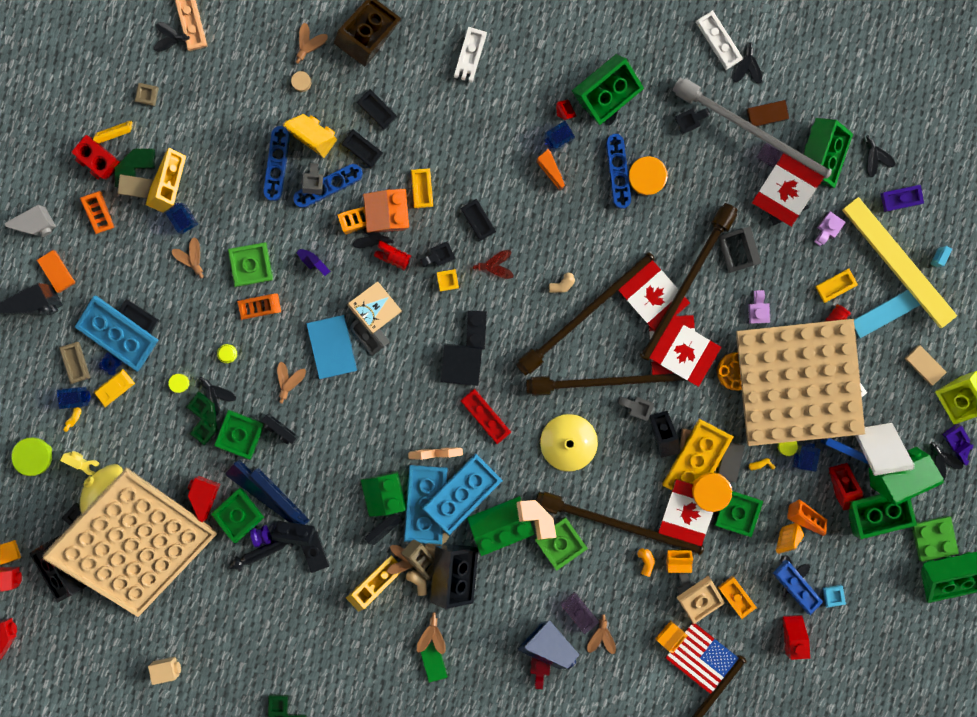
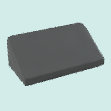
M356 319L349 326L371 356H374L390 343L380 329L371 335L359 319Z

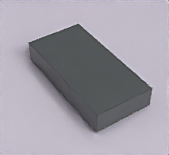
M731 442L720 461L717 473L724 476L728 481L735 483L737 481L745 445Z

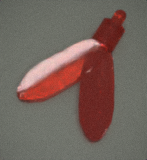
M503 250L487 262L474 265L473 269H478L479 271L487 269V271L501 278H513L514 275L510 270L499 266V264L510 257L511 251Z

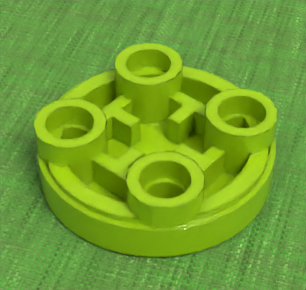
M35 437L25 438L14 446L11 454L12 464L23 475H39L44 473L51 464L52 448L42 439Z

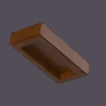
M785 100L747 109L749 123L756 127L789 119Z

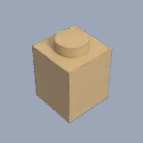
M176 657L153 661L148 666L152 685L174 681L179 676V673H181V665L177 662Z

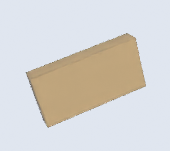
M917 345L904 358L931 386H934L947 373L921 345Z

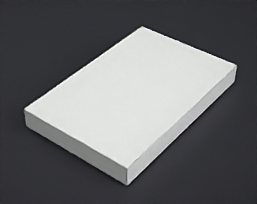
M892 423L865 427V434L855 435L874 476L913 470L914 463Z

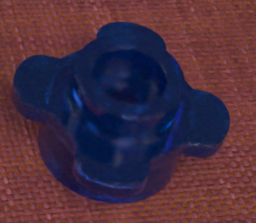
M106 353L99 363V368L108 372L109 375H115L116 369L122 365V361L115 358L113 354Z

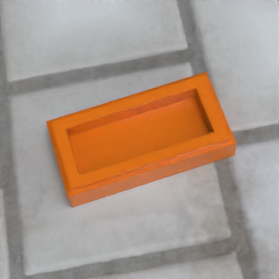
M55 250L37 260L57 293L75 284L74 279Z

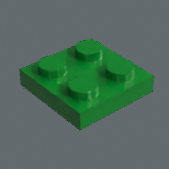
M228 410L214 446L251 460L265 423Z
M241 488L235 491L211 513L233 543H237L265 518Z
M732 491L729 504L724 509L718 511L714 525L752 538L763 501Z

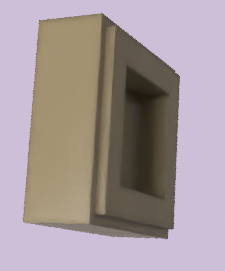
M138 83L135 102L155 106L159 88Z

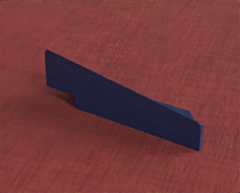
M238 460L226 472L225 475L286 521L304 525L310 521L259 468L252 472L241 460Z

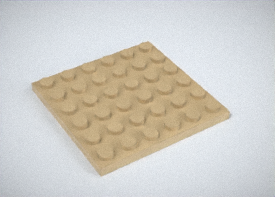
M854 319L736 331L748 446L865 434Z
M125 468L43 554V559L139 617L217 535V531L205 522L199 521L198 517L131 470Z

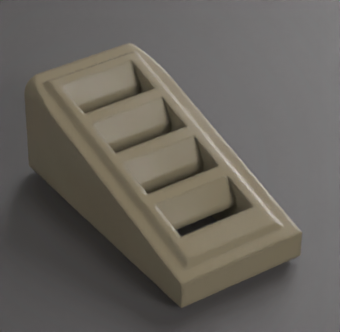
M412 540L401 554L429 581L433 576L434 558L422 543Z

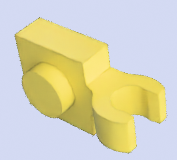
M75 451L63 454L60 460L75 469L83 470L87 475L95 473L90 470L91 464L99 466L98 461H87L82 458V454Z

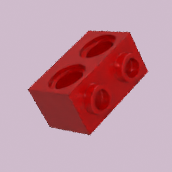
M85 135L71 152L76 156L75 161L83 167L85 165L91 169L89 173L98 180L99 178L107 180L115 171V167L120 163L119 160L88 135ZM91 149L90 156L85 157L86 150ZM105 161V168L100 170V163Z

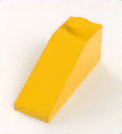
M171 148L166 150L150 187L146 201L147 206L164 213L174 205L186 159L185 155Z
M392 555L346 597L358 612L365 609L399 575L387 572L391 565L397 563Z

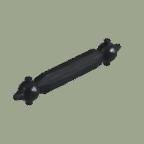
M272 541L270 544H265L244 554L241 559L235 556L229 569H236L240 572L243 565H250L283 549L286 545L293 547L294 544Z

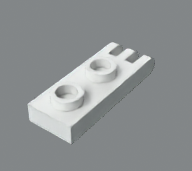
M468 27L454 78L458 79L460 72H463L461 80L465 81L467 74H470L469 82L473 83L487 32Z

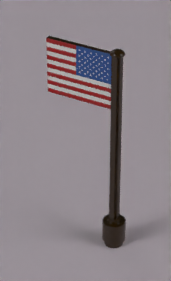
M691 623L685 631L688 635L673 654L668 652L665 658L710 693L692 716L703 717L747 661L741 655L736 656L696 623Z

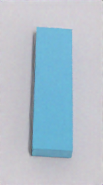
M907 289L855 318V333L858 338H862L920 306V304Z

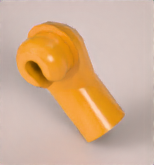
M641 548L637 553L638 557L642 558L644 562L641 574L650 577L655 559L650 550Z

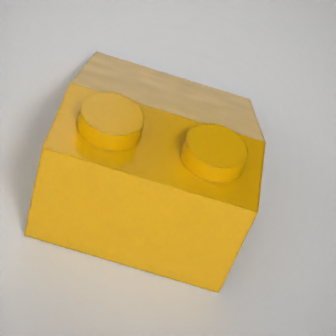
M302 114L283 124L292 136L323 158H325L337 141L334 136L335 132L327 126L323 128L318 125L320 121L312 115L307 117L305 114Z

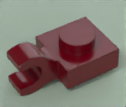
M532 657L530 674H536L535 689L543 690L544 675H550V665Z

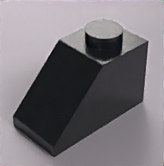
M668 411L650 415L653 435L660 457L679 454V439Z

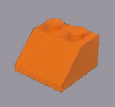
M406 189L383 190L363 194L367 233L404 231L409 228Z

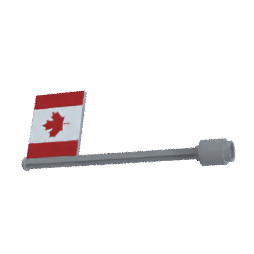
M680 77L672 90L676 93V96L690 104L693 102L703 104L784 152L752 203L792 227L823 178L826 179L831 175V168H825L705 97L700 91V86L687 78L683 79Z

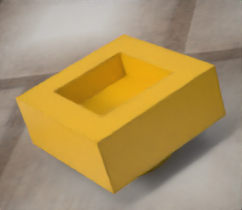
M456 269L437 272L440 292L459 289Z

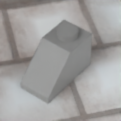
M37 205L4 223L8 228L41 237L51 234V230L56 228L46 207Z

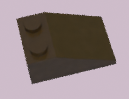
M366 0L338 30L334 44L365 67L377 54L402 18L378 0Z

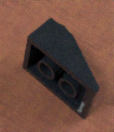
M37 283L1 301L0 314L52 315L58 312V308L63 306L53 285Z

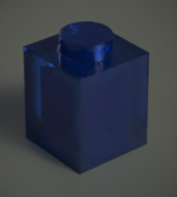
M563 121L545 133L544 142L549 150L552 148L556 152L574 141L575 136L566 121Z
M175 203L166 212L174 228L180 234H184L198 225L188 206L184 203Z
M87 387L57 390L59 409L89 406L90 392L87 390Z
M808 442L798 445L792 467L816 472L821 449L814 448L815 444Z

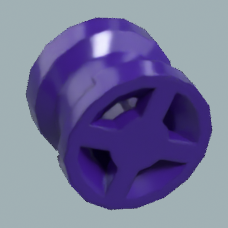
M263 525L260 529L253 528L250 530L254 547H259L263 543H271V535L267 525Z

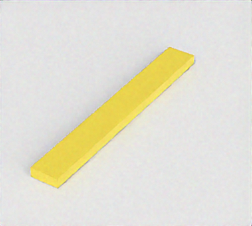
M859 197L842 209L939 328H943L957 317L956 313Z

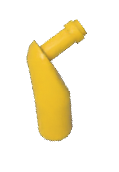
M79 407L74 408L72 416L65 422L66 426L63 429L65 432L78 421L81 414Z
M765 458L758 462L750 463L749 469L751 471L761 469L767 464L771 469H775V465L770 462L771 459Z

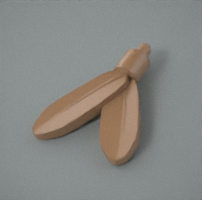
M303 23L299 31L300 50L296 55V63L298 64L300 60L303 61L306 53L321 47L327 41L328 35L320 34L309 41L310 30L307 23Z
M194 237L190 241V256L180 249L172 250L173 256L178 261L193 268L195 274L199 275L200 278L204 277L202 274L203 270L199 265L200 243L197 238Z
M280 362L277 367V374L282 389L279 395V403L282 404L284 399L287 398L288 391H291L304 379L306 370H298L289 378L286 365Z
M398 545L390 546L392 554L402 561L391 565L387 570L389 574H399L413 567L401 554L404 548Z
M435 612L432 613L429 626L417 643V652L419 653L428 647L431 640H433L434 646L440 654H444L446 651L444 639L437 627Z
M604 614L599 619V628L588 642L587 651L589 653L595 651L602 640L608 652L611 654L616 652V645L607 629V620Z

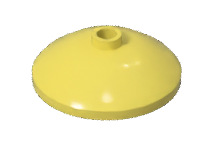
M573 414L560 415L552 419L545 426L540 439L544 458L550 465L562 471H576L589 464L596 453L598 443L597 435L592 425L584 418ZM567 441H573V446L567 447Z
M117 464L108 465L96 471L84 481L80 497L81 513L123 471L121 466Z

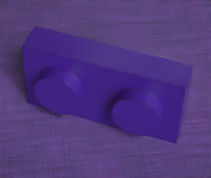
M921 185L881 193L884 212L924 204Z

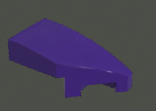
M299 249L296 252L309 269L316 266L324 276L331 272L314 253L304 249Z
M957 423L942 435L958 459L966 466L969 464V460H967L969 451L973 449L974 445L970 443V439L962 425Z

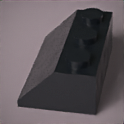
M60 536L44 543L29 553L57 603L87 587L81 581L43 559V554Z
M453 544L435 546L430 603L444 609L474 603L478 547Z

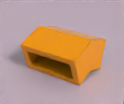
M692 550L667 551L668 573H692Z
M670 621L656 637V640L673 654L688 635Z

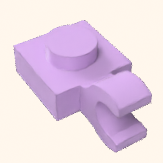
M831 211L828 212L817 227L821 230V233L814 242L819 246L824 245L829 237L832 239L836 237L846 222Z
M764 290L754 291V304H749V323H770V308L768 303L764 304Z

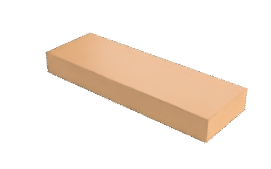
M175 0L183 34L190 36V39L186 41L188 51L208 47L196 0Z

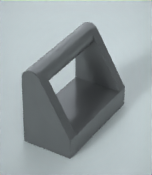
M751 226L718 237L728 273L761 264ZM740 234L749 263L735 267L726 238Z

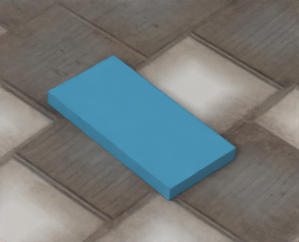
M98 296L92 297L75 325L76 329L136 372L141 369L159 341Z
M475 453L422 509L450 535L503 480Z
M409 465L404 542L416 540L420 543L442 544L443 529L422 507L447 482V467Z

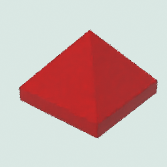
M568 99L556 103L558 117L563 120L576 117V113Z

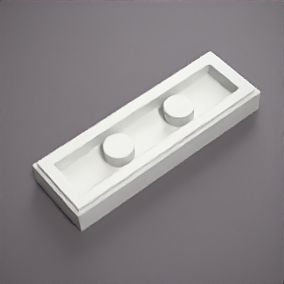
M713 10L696 21V24L725 70L743 60V57Z

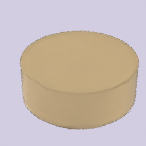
M299 71L292 76L291 83L297 91L305 92L311 87V78L306 72Z

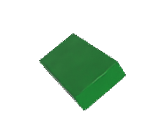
M431 641L428 647L421 652L429 683L448 678L442 654L436 650L433 641Z

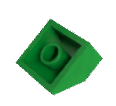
M398 471L361 479L369 517L385 516L406 510Z

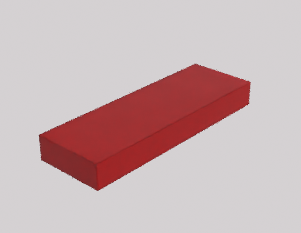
M473 389L460 400L496 444L500 443L511 433L509 428L476 389Z

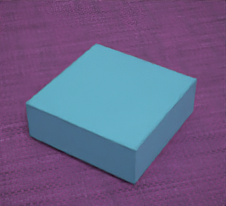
M948 246L939 247L931 261V265L935 267L945 266L952 248Z
M842 585L823 588L825 606L827 608L846 605Z

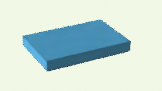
M345 315L307 323L319 379L357 371Z

